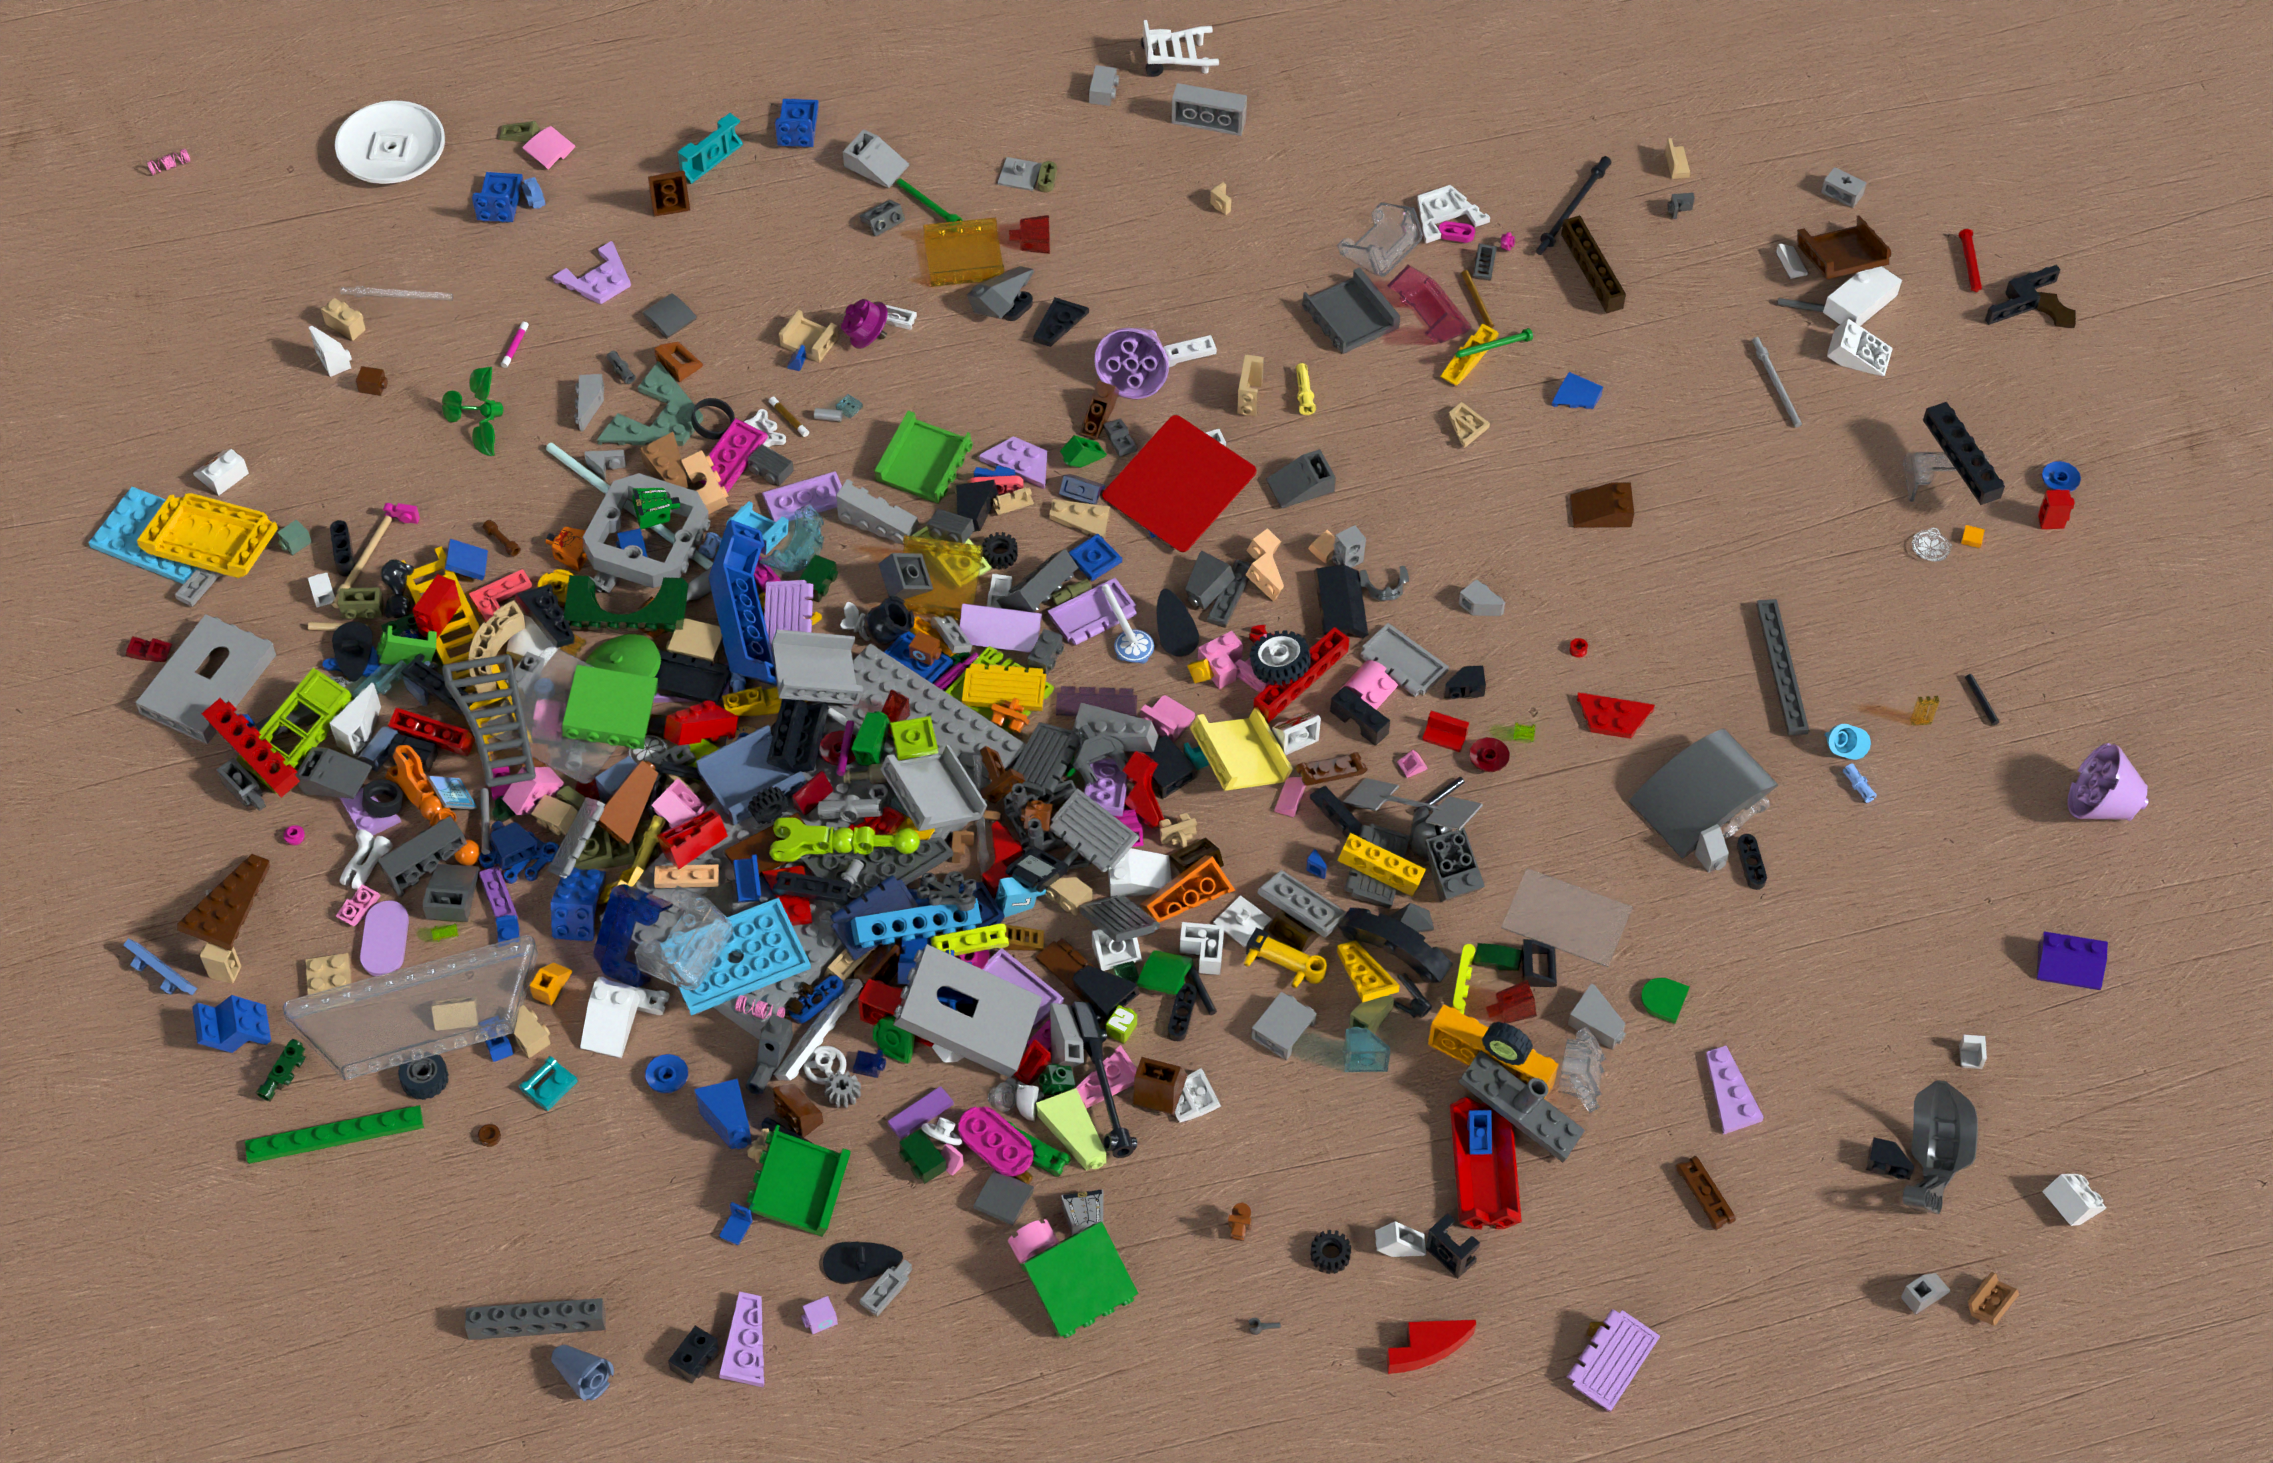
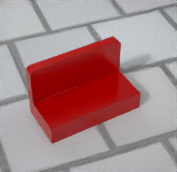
M1430 711L1422 740L1461 752L1468 734L1469 722Z

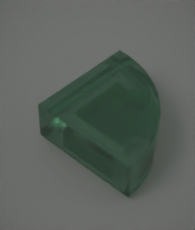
M1134 961L1113 966V970L1118 977L1137 983L1139 974Z

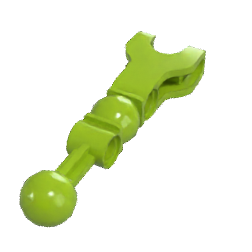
M778 818L774 822L773 830L778 838L785 840L772 843L770 856L776 861L793 862L805 854L833 853L834 849L843 854L854 849V854L866 855L872 853L874 846L895 847L900 853L907 855L918 849L920 837L915 830L910 828L901 829L896 835H875V831L866 826L855 827L854 831L846 827L838 828L834 831V827L805 825L797 818Z

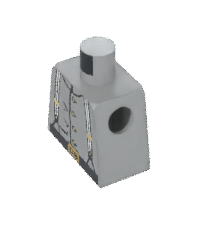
M1103 1189L1061 1195L1062 1209L1072 1235L1096 1222H1103Z

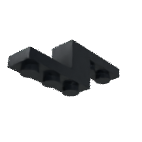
M2057 265L2045 267L2040 271L2031 272L2025 276L2010 280L2005 292L2009 300L1988 308L1985 317L1987 324L1990 325L2037 309L2041 296L2035 289L2057 282L2060 268Z

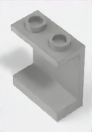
M1280 992L1252 1027L1251 1038L1287 1060L1292 1054V1046L1308 1025L1314 1026L1316 1024L1317 1013L1311 1007L1297 1002L1293 996Z

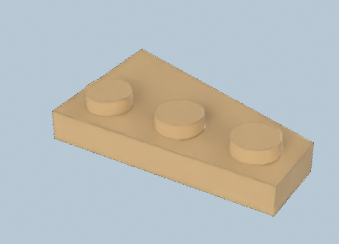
M1053 499L1049 519L1067 527L1078 528L1086 535H1089V533L1094 536L1099 534L1104 539L1110 506Z

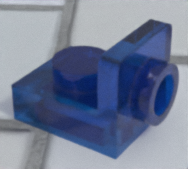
M878 1049L877 1054L858 1050L853 1073L878 1078L880 1071H884L886 1065L883 1050Z

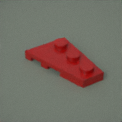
M804 865L762 871L763 878L770 886L771 892L774 884L777 883V872L785 871L805 875ZM773 893L776 898L780 899L792 926L812 923L809 898L785 894L778 896Z

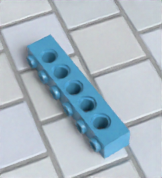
M977 898L974 908L969 911H960L956 905H930L855 917L850 921L855 946L862 945V948L875 946V942L882 941V945L895 943V939L900 938L903 941H911L918 935H923V938L936 936L935 933L943 932V935L955 933L956 929L963 928V931L976 929V926L982 923ZM954 912L961 916V922L954 920ZM933 916L940 918V926L934 924ZM913 919L919 920L921 923L920 929L913 926ZM893 922L900 925V932L893 930ZM873 925L880 929V935L873 934Z

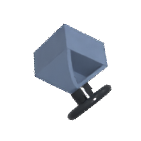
M627 756L595 777L602 803L609 799L636 765V762L630 756ZM655 781L644 807L649 809L651 821L654 815L659 816L654 811V807L651 806L662 795V786L659 781Z

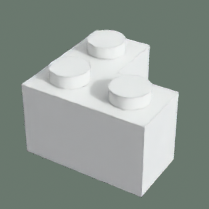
M1182 922L1180 953L1200 955L1199 973L1220 975L1224 926Z

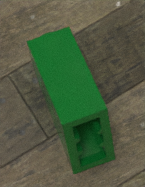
M867 712L851 750L859 765L869 766L881 762L890 727L887 715L882 712Z

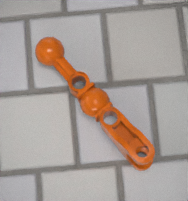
M409 745L397 746L393 755L397 766L388 768L385 775L386 780L396 783L408 799L421 811L422 816L430 821V826L436 825L440 820L446 819L449 816L456 822L457 816L450 808L443 806L423 772L422 762L418 754ZM401 753L406 754L409 757L408 760ZM466 840L467 844L458 850L454 856L462 865H473L479 860L481 850L477 843L472 840Z

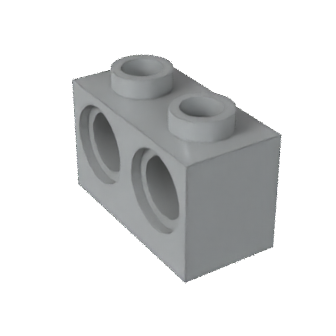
M1356 525L1335 535L1333 561L1336 565H1346L1352 568L1364 562L1366 538Z

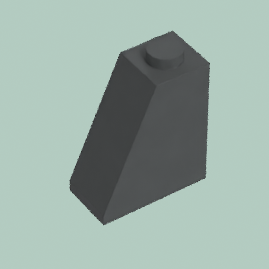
M1201 551L1185 589L1188 601L1193 606H1199L1205 610L1234 580L1235 576L1231 566Z

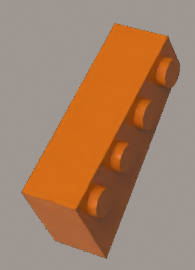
M1205 855L1142 902L1140 906L1157 922H1162L1188 909L1195 908L1207 901L1233 892L1235 889L1213 856Z

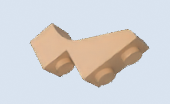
M1267 528L1252 540L1246 550L1256 559L1248 569L1246 576L1272 601H1275L1284 587L1273 559V554L1276 552L1281 541Z

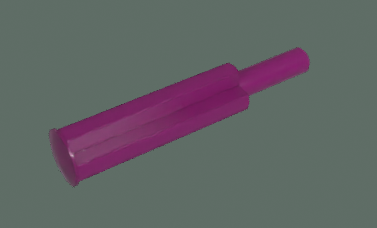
M973 653L962 664L960 662L939 678L934 685L944 690L965 672L966 667L976 660L979 655Z

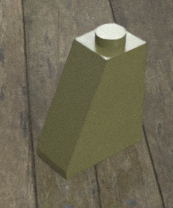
M1391 994L1361 1002L1350 1014L1348 1036L1367 1045L1393 1009L1394 998Z

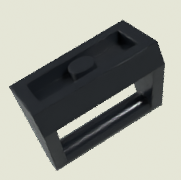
M1523 939L1521 949L1523 952V986L1556 987L1555 947L1532 939ZM1532 954H1547L1548 977L1533 973Z

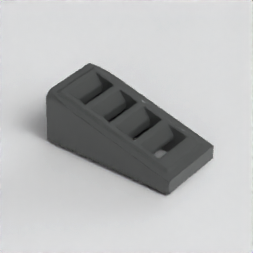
M1478 244L1473 278L1491 281L1497 246ZM1481 254L1490 255L1491 257H1485V256H1480V255H1481ZM1479 260L1490 261V263L1481 262ZM1479 265H1481V266H1487V267H1489V269H1487V268H1481V267H1478V266H1479ZM1478 271L1488 272V275H1487V274L1477 273V272H1478Z

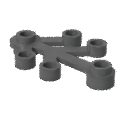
M956 872L951 874L952 884L949 888L938 882L933 873H924L922 878H920L921 887L917 888V897L920 899L929 898V903L933 906L956 905L960 911H969L974 908L976 898L972 896L973 891L976 890V881L974 879L964 881L963 873ZM963 883L965 891L964 893L960 894L958 892L961 884Z

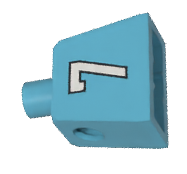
M1012 877L1003 878L999 881L995 902L1005 915L1004 918L1032 909L1035 905L1036 897L1045 895L1046 889L1040 893L1036 891L1037 886L1031 888Z

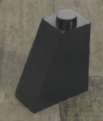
M995 480L956 485L957 515L973 519V532L981 531L994 504L993 498H996V495H998Z
M1089 965L1084 969H1079L1072 978L1074 987L1094 1005L1098 1012H1101L1107 1021L1118 1005L1125 1007L1140 994L1136 983Z

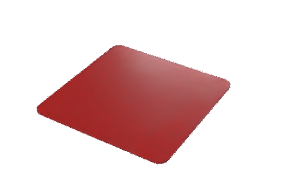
M1173 415L1103 491L1102 496L1105 501L1179 552H1186L1256 475L1257 469L1253 464L1181 416Z

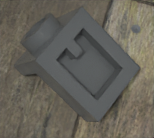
M1694 193L1672 194L1671 201L1667 204L1668 213H1671L1672 219H1677L1678 211H1691L1693 209Z

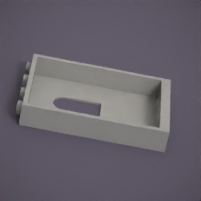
M205 614L136 701L139 713L208 744L217 730L201 713L219 698L225 703L230 701L236 708L276 656L273 643L268 639H261L255 636L252 632H245L234 624L229 625L217 617ZM226 647L229 650L228 658L211 679L195 673L214 648Z
M928 944L922 950L919 949L914 957L915 967L911 968L907 979L910 980L908 986L903 988L900 998L903 999L901 1005L898 1004L893 1016L896 1019L893 1025L1004 1076L1011 1077L1018 1070L1042 997ZM942 986H947L978 1000L973 1017L971 1018L941 1004L937 999V990Z

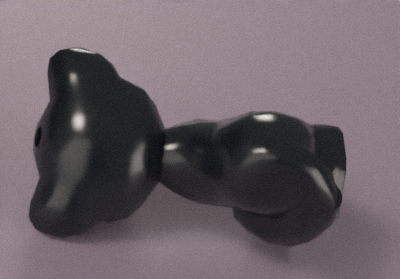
M397 559L389 560L383 565L381 579L393 592V595L387 600L385 615L387 618L394 617L399 619L407 614L411 606V600L408 596L404 595L407 585V576L412 575L415 568Z

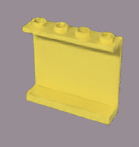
M1258 707L1254 708L1249 718L1208 723L1204 714L1197 715L1190 727L1224 791L1283 783L1288 779L1293 770Z

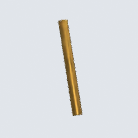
M1468 270L1462 271L1463 279L1485 325L1493 328L1494 324Z

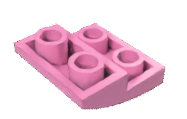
M550 126L536 134L522 148L549 170L560 157L564 160L575 148V145Z

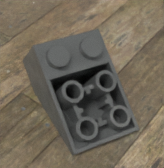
M1319 449L1301 455L1266 478V481L1282 509L1335 492L1336 477Z
M312 747L295 776L300 780L298 786L304 794L354 799L371 771L372 766L329 748Z
M1465 828L1425 840L1434 885L1441 903L1479 891L1485 887Z
M438 864L426 888L423 901L426 919L468 922L480 868L475 866Z

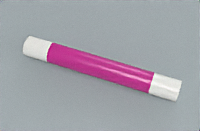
M523 321L501 362L503 368L509 366L529 326L527 322Z

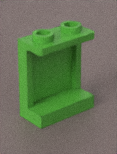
M388 625L386 632H382L381 643H378L377 655H380L379 663L406 667L420 653L425 656L422 661L423 663L426 661L431 663L436 650L437 632L428 631L426 639L420 640L393 636L392 626Z

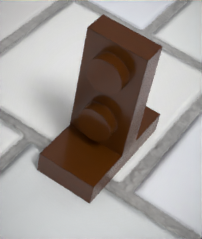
M988 746L980 749L982 763L987 768L988 778L992 782L982 789L980 793L982 798L995 804L1012 791L1014 784L1025 782L1023 774L1011 768L1005 771L997 751Z

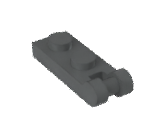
M689 744L676 745L649 760L655 766V771L658 772L655 781L665 777V773L659 775L662 758L667 762L690 765L697 760L694 753H691ZM682 753L683 757L678 759L677 755Z

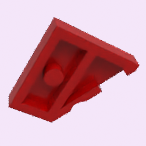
M887 806L883 808L882 816L865 817V821L855 827H870L875 831V835H892L904 822L905 818L903 814ZM852 824L848 828L854 831L855 827Z

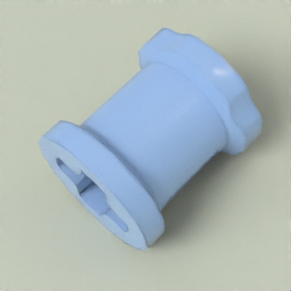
M710 532L706 534L704 544L700 545L698 549L706 558H714L715 550L722 540L718 534Z

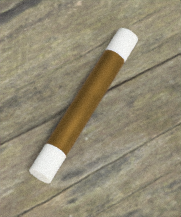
M771 397L769 403L803 437L808 436L809 431L775 397Z

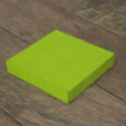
M931 716L890 723L898 761L938 754Z

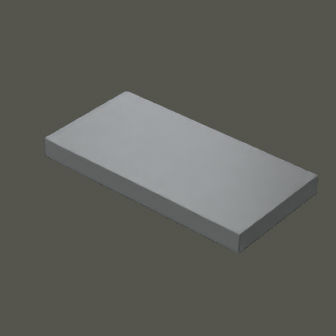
M1282 870L1263 884L1257 894L1323 937L1328 936L1335 930L1347 913Z

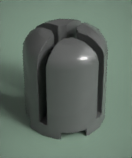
M1422 806L1414 813L1409 845L1414 855L1416 853L1420 857L1426 858V861H1429L1425 840L1451 832L1453 829L1426 823L1425 820L1433 813V810Z

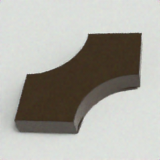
M2038 292L2041 296L2037 306L2038 311L2048 314L2053 319L2055 326L2075 328L2076 310L2065 307L2058 300L2057 294Z

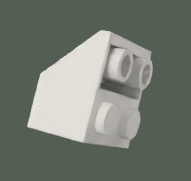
M2061 1174L2042 1191L2071 1226L2081 1225L2106 1209L2102 1203V1197L2097 1192H2093L2088 1186L2089 1182L2087 1179L2079 1174Z

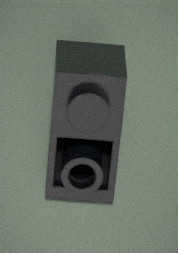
M1483 665L1463 666L1445 684L1444 698L1484 697L1486 681Z
M1873 1137L1869 1148L1866 1170L1879 1175L1894 1176L1900 1180H1910L1914 1171V1165L1897 1143Z

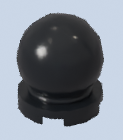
M892 595L884 599L879 606L871 608L865 616L863 627L867 637L880 644L895 641L900 635L909 632L914 627L915 619L912 610L908 611L904 606L905 601L898 596Z

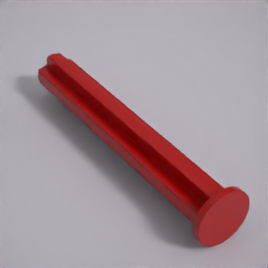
M1963 229L1958 235L1962 241L1971 291L1978 292L1982 289L1972 238L1974 233L1971 229Z

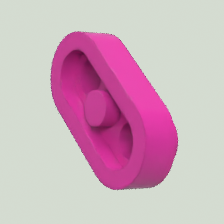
M1445 221L1439 225L1438 230L1441 233L1442 239L1468 243L1475 237V229L1469 224Z

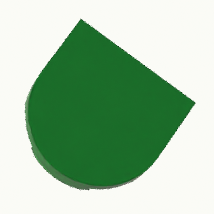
M1655 978L1648 981L1643 987L1641 1002L1646 1011L1652 1016L1676 1024L1690 986L1668 978Z
M895 1016L882 1018L873 1028V1040L877 1042L881 1048L880 1051L886 1056L906 1064L910 1063L915 1034L893 1025L896 1019Z

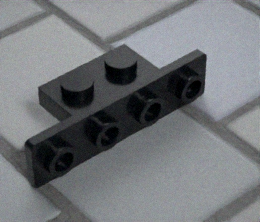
M1323 786L1310 794V799L1347 839L1350 833L1359 836L1362 824L1327 786Z

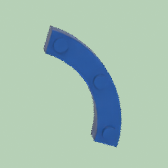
M908 889L919 907L930 906L929 898L920 899L917 897V889ZM916 919L912 922L913 926L920 929L921 923ZM918 935L911 941H903L902 939V954H900L898 962V984L909 983L910 980L907 979L911 968L915 967L914 957L919 949L922 950L927 944L932 946L929 938H923V935Z

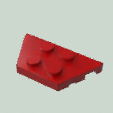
M1580 692L1577 694V701L1581 704L1583 716L1588 721L1587 725L1592 733L1631 739L1637 729L1644 724L1649 714L1654 712V704Z

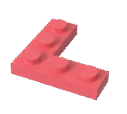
M521 569L469 593V596L486 623L493 617V613L501 608L498 604L499 602L516 595V593L532 588V583L524 570Z

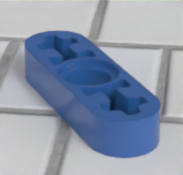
M828 977L814 988L815 992H813V995L806 994L810 999L804 996L799 999L804 1005L801 1009L803 1013L796 1015L789 1010L793 1020L799 1024L805 1023L841 996L845 991V984L840 977ZM821 995L822 1000L817 1004H813V999Z

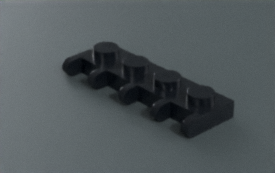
M421 653L418 654L401 671L403 676L462 715L463 712L445 686L444 676L435 671L438 665L432 662L427 666L422 662L425 656ZM467 686L457 688L461 696L470 695L464 691Z

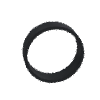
M703 399L694 407L691 416L692 426L699 435L707 439H720L726 430L714 432L705 429L698 423L695 412L705 406L717 407L728 415L730 425L735 419L734 412L726 402L720 399Z

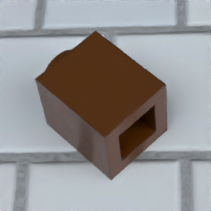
M361 366L356 378L359 393L381 396L383 389H386L388 384L384 370Z

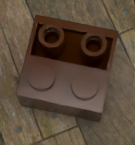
M1141 1057L1134 1076L1133 1104L1174 1115L1188 1075L1180 1066Z
M795 1084L776 1086L772 1089L773 1102L775 1104L774 1111L780 1119L784 1118L788 1122V1126L793 1132L806 1137L823 1123L822 1112Z

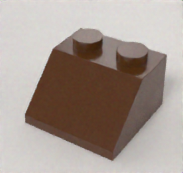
M896 944L879 945L867 956L864 964L856 968L854 979H860L864 984L861 988L862 990L868 979L880 980L887 985L898 972V962L900 959L899 946Z

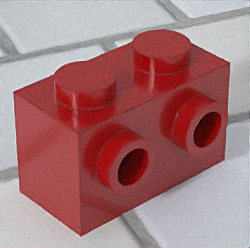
M2046 490L2038 511L2041 530L2065 528L2067 521L2070 520L2071 509H2074L2075 505L2074 498H2071L2070 490Z

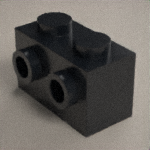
M695 1325L668 1360L670 1370L693 1383L696 1378L699 1379L703 1375L710 1360L713 1361L719 1353L718 1340Z

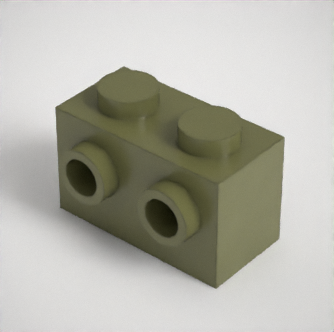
M380 587L340 588L338 606L342 619L382 618L384 600Z

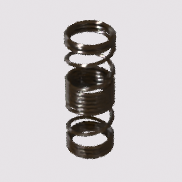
M801 982L798 986L802 987L801 993L794 992L793 994L797 993L810 999L803 991L813 995L815 990L807 983ZM790 997L785 1004L787 1006L783 1008L799 1015L804 1005L796 997ZM785 1013L786 1016H784V1018H786V1019H788V1020L794 1022V1021Z

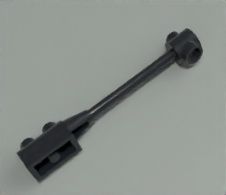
M1074 1001L1071 1009L1083 1040V1049L1087 1051L1095 1065L1113 1129L1104 1136L1103 1147L1105 1151H1112L1115 1158L1128 1157L1137 1148V1138L1130 1137L1129 1130L1120 1126L1103 1065V1042L1106 1041L1107 1032L1099 1027L1102 1021V1014L1095 1011L1092 1003Z

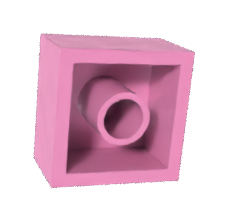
M678 778L651 805L654 807L657 815L664 817L669 822L671 828L699 816L708 807Z

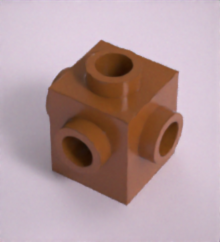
M1039 800L1028 802L1026 809L1022 808L1021 821H1025L1024 828L1029 829L1028 822L1033 818H1037L1042 824L1043 831H1049L1053 804H1045Z

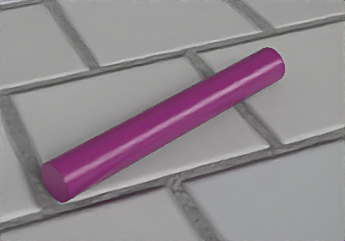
M851 720L846 722L837 768V775L839 776L845 775L854 729V721Z

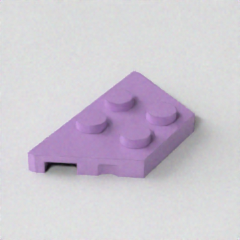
M1013 436L980 454L979 460L995 468L996 466L1014 469L1015 476H1020L1029 483L1043 489L1045 488L1046 450Z

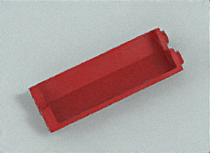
M1468 1097L1460 1098L1458 1101L1450 1104L1459 1223L1473 1230H1482L1483 1225H1495L1496 1229H1506L1521 1223L1513 1124L1485 1102L1479 1104ZM1469 1110H1491L1492 1154H1469V1131L1467 1130Z

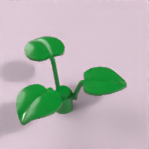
M493 367L475 369L470 375V390L475 393V398L485 402L481 406H462V396L454 390L447 391L442 398L443 414L449 422L454 423L461 418V409L480 410V413L487 417L479 422L478 427L473 429L472 440L475 448L488 456H495V432L492 424L488 421L494 420V417H501L504 411L501 402L487 399L490 392Z

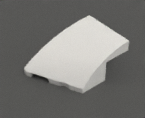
M523 615L525 629L509 639L506 653L520 662L526 652H530L545 660L544 668L559 648L552 644L530 617Z

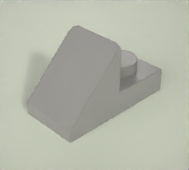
M624 450L585 451L587 467L604 480H606V469L626 468Z

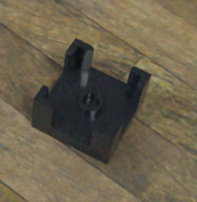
M1447 1213L1429 1229L1426 1250L1458 1279L1476 1263L1477 1258L1471 1255L1479 1248L1480 1242L1471 1236L1461 1246L1457 1245L1451 1239V1236L1447 1234L1448 1231L1446 1229L1455 1222V1219Z

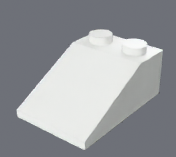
M1130 848L1114 869L1111 867L1108 869L1110 896L1127 897L1153 895L1172 880L1169 855Z
M594 982L587 1007L580 1045L581 1049L622 1058L640 1001V997L635 990Z

